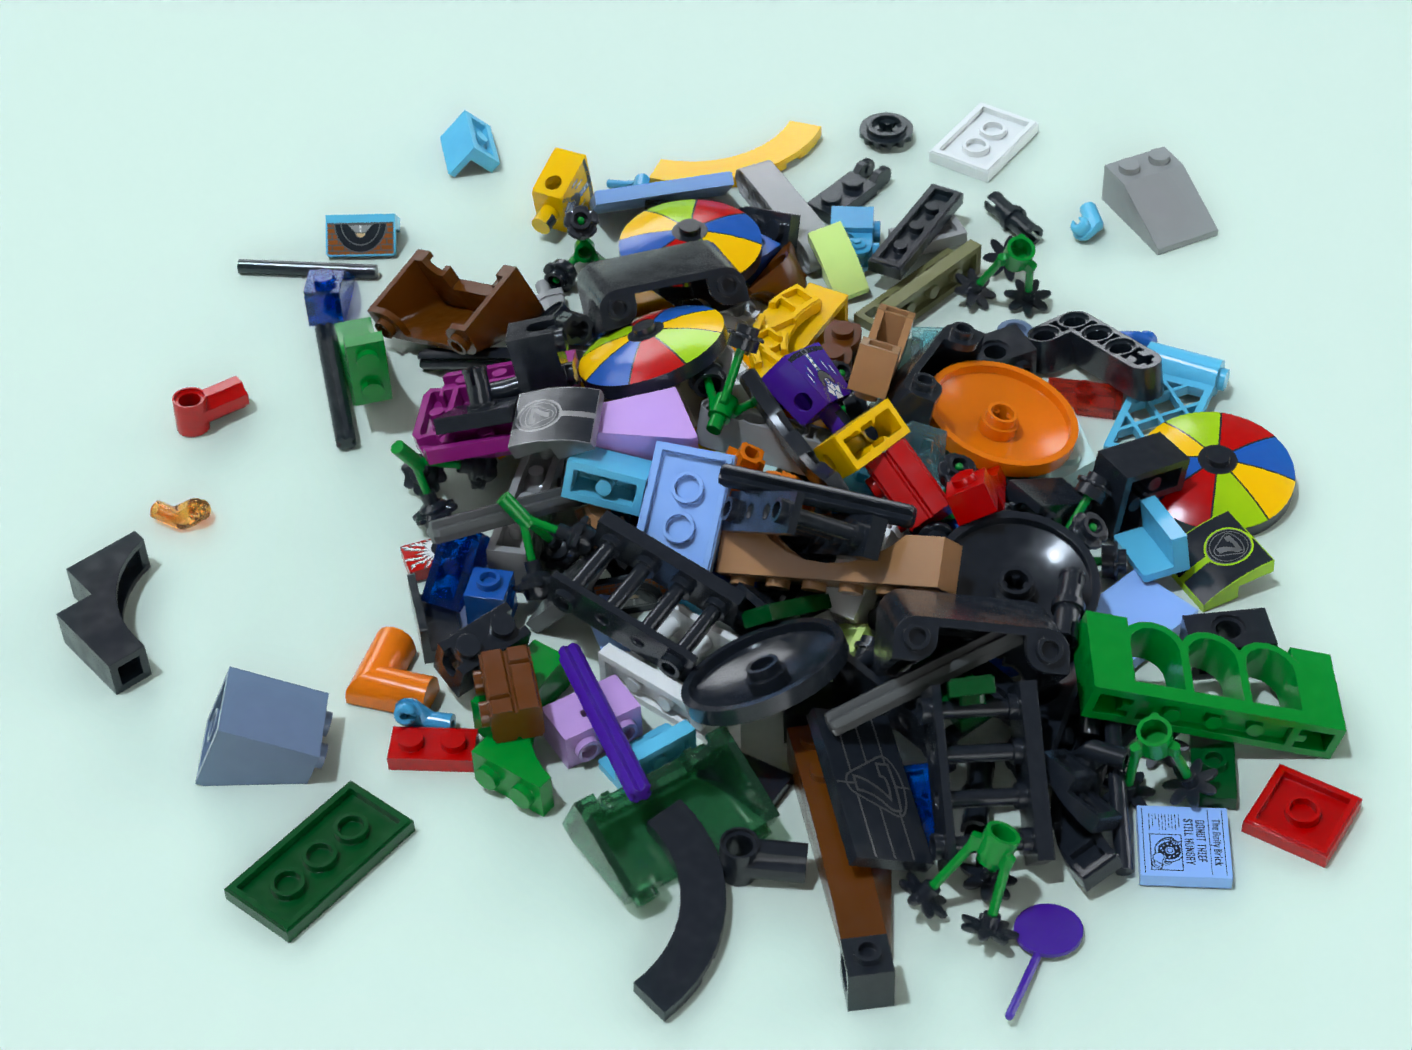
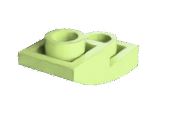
M841 221L808 233V242L822 268V277L828 289L847 294L848 300L869 292V286L861 264Z

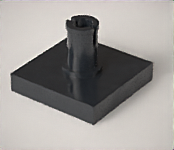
M479 365L478 368L476 366L465 368L461 371L464 375L470 404L457 406L433 419L436 435L511 423L514 421L519 395L493 399L487 365Z

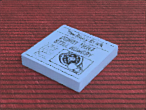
M1137 805L1135 817L1139 885L1232 888L1233 871L1227 808Z

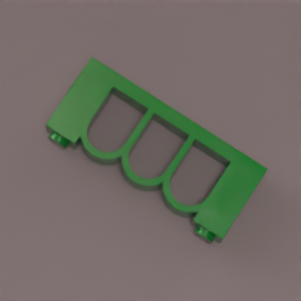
M1088 610L1085 611L1079 623L1078 643L1073 648L1081 716L1138 725L1142 719L1150 716L1153 712H1157L1161 717L1168 720L1173 732L1325 759L1331 758L1347 731L1330 654L1292 647L1286 652L1280 647L1258 642L1245 645L1239 651L1230 641L1209 632H1196L1187 635L1182 641L1176 633L1167 627L1153 622H1137L1128 626L1127 617ZM1133 657L1148 660L1156 665L1164 676L1166 686L1136 681ZM1191 667L1211 674L1219 682L1223 696L1195 692ZM1249 677L1260 680L1270 686L1278 697L1280 707L1253 702Z

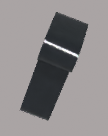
M1070 311L1033 327L1027 333L1028 339L1038 349L1037 373H1053L1076 364L1137 401H1152L1158 399L1164 393L1161 356L1086 312Z

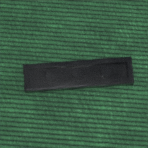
M931 184L868 260V270L901 280L963 204L964 193Z

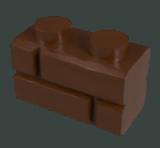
M525 644L507 647L505 651L495 649L481 652L478 655L480 670L472 671L476 697L485 695L486 700L478 702L482 728L491 727L493 741L496 743L515 741L518 737L526 739L542 736L545 732L543 708L530 648Z

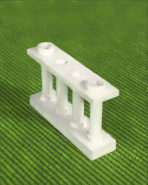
M678 604L657 632L668 639L673 636L681 640L699 615L692 612L685 605ZM714 624L692 653L698 656L699 660L704 654L709 656L738 637ZM611 643L605 645L598 652L600 681L616 674L637 702L674 725L686 719L696 729V738L713 748L718 742L737 750L741 748L740 724L708 726L694 721L689 716L681 698L682 685L676 682L677 678L668 677L661 670H656L643 663L646 659L635 652L623 651Z

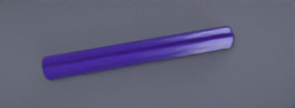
M576 643L560 647L558 651L560 655L559 661L628 799L634 803L639 802L641 799L647 800L651 795V784L582 649Z

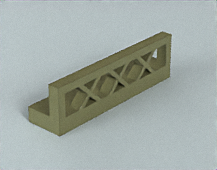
M970 239L956 250L946 248L854 314V323L860 324L861 327L870 331L874 319L871 317L876 315L881 303L916 313L915 320L954 293L956 287L961 286L955 279L956 273L967 277L968 270L972 268L977 275L980 274L982 245Z

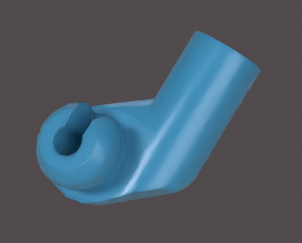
M415 698L399 700L395 705L393 713L396 722L406 727L455 728L456 724L455 714L432 711Z

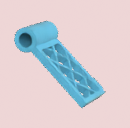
M1151 341L1147 347L1157 352L1162 359L1164 393L1158 399L1145 402L1137 401L1127 396L1103 445V449L1119 445V443H1116L1119 438L1131 434L1136 439L1145 437L1142 433L1143 430L1159 426L1174 417L1188 413L1205 412L1212 396H1215L1218 390L1224 391L1227 386L1230 369L1225 368V360ZM1189 394L1201 398L1198 402L1184 406L1178 397ZM1170 400L1175 409L1160 414L1154 405ZM1146 408L1151 417L1135 422L1130 413Z

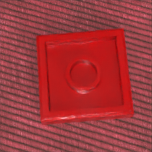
M1279 764L1243 820L1241 832L1325 868L1361 809L1363 798Z

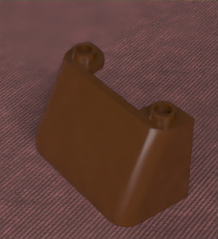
M418 249L367 310L375 321L374 326L376 330L382 331L383 336L388 339L394 337L452 350L461 355H474L506 340L508 323L538 318L545 311L517 267L503 265L496 274L497 280L493 285L459 279L451 266L446 265L443 270L438 268L430 261L433 258L431 251Z

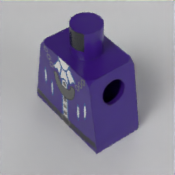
M819 342L783 356L761 378L771 394L800 425L806 426L821 419L830 432L834 434L852 421L840 406L851 394V390L847 389L848 384Z

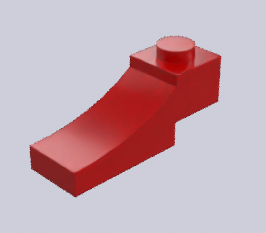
M1000 465L987 470L985 467L976 471L966 469L955 474L947 482L946 500L959 526L1005 509L1006 477Z

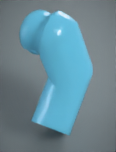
M1093 202L1084 203L1080 207L1081 217H1078L1081 222L1076 224L1073 220L1070 225L1073 236L1077 240L1088 241L1103 229V220L1096 204Z

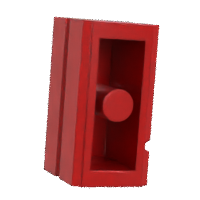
M905 438L866 464L865 468L870 477L864 480V482L875 497H885L888 500L910 504L917 509L916 520L912 528L896 526L901 533L908 529L912 535H918L919 531L928 523L941 521L952 513L946 500L945 492Z

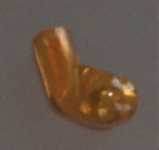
M199 498L186 500L176 506L158 500L152 505L150 510V516L153 519L179 530L191 528L202 520H206L211 514L210 504L206 500Z

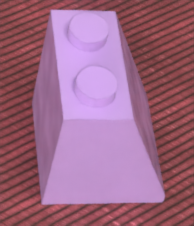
M676 387L603 403L595 447L650 461L653 459L656 441L699 448L698 436Z

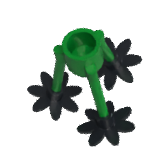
M1019 234L1015 237L1008 236L1004 247L996 239H991L990 244L995 253H987L982 259L993 264L981 277H977L975 270L972 268L968 270L967 277L960 273L955 274V279L961 285L955 288V294L960 296L967 295L966 306L968 308H971L977 302L982 309L987 310L989 305L986 299H994L996 297L993 291L986 288L990 278L997 276L1004 269L1007 279L1013 281L1015 272L1025 271V283L1016 279L1015 287L1017 290L1004 291L1005 297L1013 300L1009 304L1008 309L1014 311L1023 306V312L1026 317L1031 316L1033 307L1041 311L1048 309L1046 303L1042 300L1050 297L1051 291L1038 290L1040 282L1038 279L1033 280L1034 271L1037 268V263L1032 260L1036 252L1035 245L1024 234Z
M1157 712L1151 713L1150 716L1139 722L1136 728L1137 741L1130 745L1131 755L1127 771L1125 772L1128 810L1130 805L1135 809L1137 805L1147 806L1143 798L1153 797L1156 794L1155 789L1148 786H1140L1145 775L1143 772H1137L1140 758L1143 756L1146 757L1148 769L1153 768L1159 760H1163L1167 766L1173 768L1174 774L1178 779H1171L1162 784L1165 790L1175 791L1170 798L1171 805H1178L1187 798L1189 804L1196 808L1200 802L1199 793L1204 795H1214L1217 793L1216 788L1208 782L1218 776V769L1212 768L1202 771L1203 762L1200 758H1197L1189 768L1181 753L1189 750V745L1182 740L1175 739L1180 733L1173 732L1168 720L1161 717ZM1105 778L1102 787L1108 790V792L1103 794L1101 798L1110 804L1108 778Z
M990 821L987 823L983 833L972 832L965 846L932 880L925 879L921 883L912 872L908 871L906 874L907 880L901 879L899 886L910 894L907 899L908 904L912 906L921 904L922 913L927 919H931L934 914L940 918H946L948 915L941 905H944L947 900L939 895L941 892L940 886L960 866L961 871L970 877L963 882V888L966 890L980 888L981 900L984 902H988L991 898L989 909L980 913L979 918L962 914V921L965 922L961 924L962 931L977 934L980 942L988 941L991 937L998 944L1007 945L1009 939H1017L1019 933L1007 929L1009 922L1001 920V915L998 912L1002 899L1009 900L1011 897L1006 886H1013L1018 881L1016 877L1009 875L1016 861L1014 853L1021 837L1009 824L1001 821ZM973 851L977 852L975 857L976 866L963 863Z

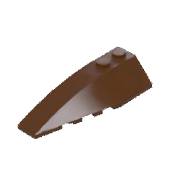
M809 724L787 728V763L790 773L793 774L794 788L839 947L840 939L887 934L891 950L892 870L849 866Z

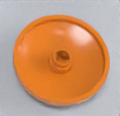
M985 360L956 363L944 368L934 376L942 387L940 400L935 405L929 430L948 452L969 457L978 469L985 467L987 470L1000 465L1007 477H1035L1044 475L1058 469L1069 459L1078 438V421L1073 408L1065 397L1042 378L1013 365Z

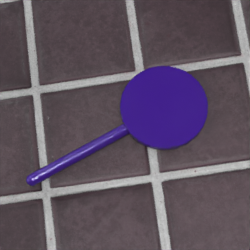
M1037 904L1023 910L1015 919L1014 931L1019 933V937L1015 940L1021 948L1033 955L1005 1013L1007 1020L1014 1018L1041 958L1065 956L1073 952L1082 942V922L1070 909L1056 904Z

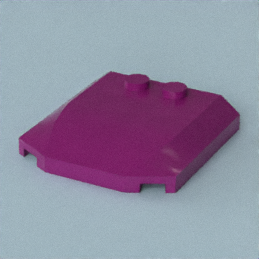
M576 350L565 351L568 362L574 361L578 373L579 382L571 387H581V377L578 372L579 360ZM511 361L487 365L490 383L515 376ZM461 370L446 373L442 377L445 384L442 388H430L423 395L412 436L417 449L430 465L466 458H495L512 455L508 449L513 422L436 435L433 419L457 406L470 404L464 375Z

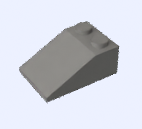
M1166 147L1155 148L1148 152L1105 165L1102 200L1157 255L1218 235V228L1184 165Z

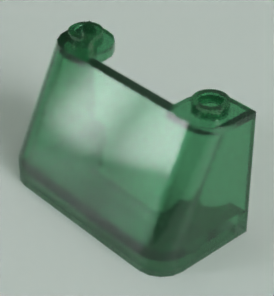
M721 726L705 735L708 742L706 745L703 743L694 749L689 747L681 753L679 758L648 773L646 777L651 784V795L647 800L641 799L637 803L630 801L623 787L612 793L607 790L601 793L598 799L592 793L573 803L565 817L562 826L571 841L624 905L634 902L636 908L642 907L660 895L659 888L677 879L676 872L674 873L666 854L646 830L647 821L679 799L691 809L705 827L716 847L718 856L721 835L730 828H749L757 834L759 839H766L773 833L769 826L777 820L780 814L726 726ZM710 767L723 783L710 781L697 774Z

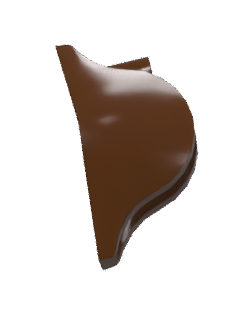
M791 241L780 249L747 288L749 299H755L768 306V302L775 296L795 284H799L803 288L807 286L805 279L807 275L801 269Z

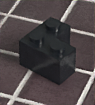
M1161 432L1099 450L1093 472L1110 482L1107 490L1111 491L1113 496L1112 498L1107 497L1102 506L1093 504L1091 510L1087 512H1093L1103 519L1108 529V539L1114 541L1115 534L1142 527L1140 500L1154 495L1159 498L1182 490L1190 458Z

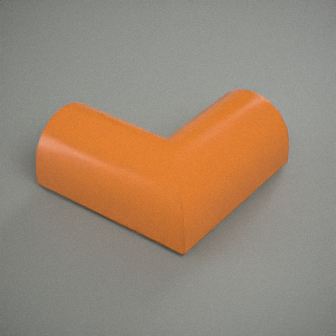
M386 626L381 628L374 637L346 689L345 698L348 704L394 713L395 705L399 700L415 698L430 709L440 687L438 678L435 676L407 671L416 654L414 641L403 630Z

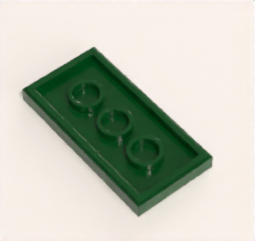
M350 780L224 889L225 897L229 902L290 943L415 832L414 821Z

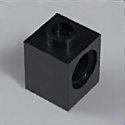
M887 934L840 939V976L848 1011L894 1006L895 968Z

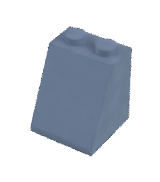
M229 666L207 719L195 784L201 786L307 784L314 768L321 769L323 767L328 751V744L322 743V738L327 736L333 716L332 712L326 711L329 693Z

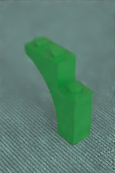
M371 317L334 323L340 358L353 406L393 399L382 331H374Z
M534 639L528 647L530 648L543 707L554 702L570 686V681L559 661L560 655L558 651ZM485 695L475 696L471 700L474 728L478 729V733L484 737L471 751L475 780L485 789L495 790L510 798L518 807L530 809L544 817L554 807L551 776L544 770L533 750L535 737L526 739L518 737L515 741L503 743L493 741L491 727L482 728L478 702L486 701Z

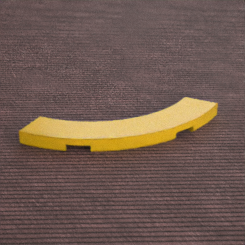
M789 121L786 127L767 143L751 151L728 158L709 161L661 159L650 175L649 183L730 171L734 181V185L731 188L737 187L735 172L739 168L771 160L780 171H783L787 168V163L796 158L801 159L822 136L821 126Z
M795 284L775 296L768 302V308L763 313L758 314L752 327L760 329L758 337L764 340V344H759L756 354L749 352V361L751 368L756 369L761 378L783 356L788 354V343L792 334L805 320L821 311L822 300L799 284ZM786 409L783 410L788 415H791Z

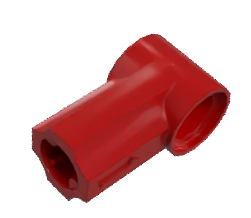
M233 376L205 389L186 387L176 391L172 396V404L178 433L186 437L201 436L210 429L211 421L246 407L249 404V396L243 382L237 376Z

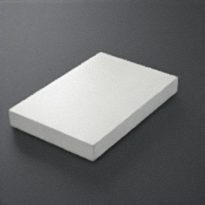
M980 103L929 151V162L988 183L1038 133L1039 123Z

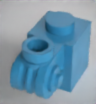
M832 206L830 225L841 221L863 272L868 271V260L880 247V243L875 242H880L881 221H874V207Z

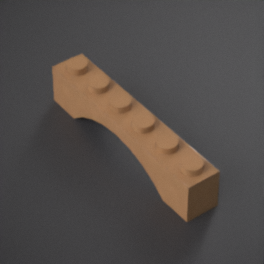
M883 303L880 304L869 336H863L859 344L847 389L855 391L854 395L870 402H876L878 398L886 399L903 359L916 313Z
M722 531L715 572L730 578V584L733 586H737L741 582L754 587L755 582L766 583L765 587L782 591H789L790 584L802 585V590L813 593H826L827 587L838 588L839 593L852 596H863L864 590H876L877 596L884 597L894 589L956 594L963 546L946 537L905 535L890 547L880 551L878 561L854 560L842 563H822L805 560L791 550L778 535Z

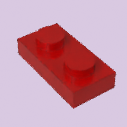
M393 726L387 754L388 769L474 772L471 751L480 741L478 729Z

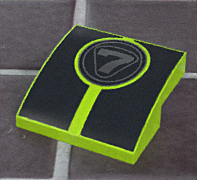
M1228 510L1186 533L1190 569L1172 574L1171 577L1198 608L1205 612L1238 598L1239 586L1274 572L1275 560Z

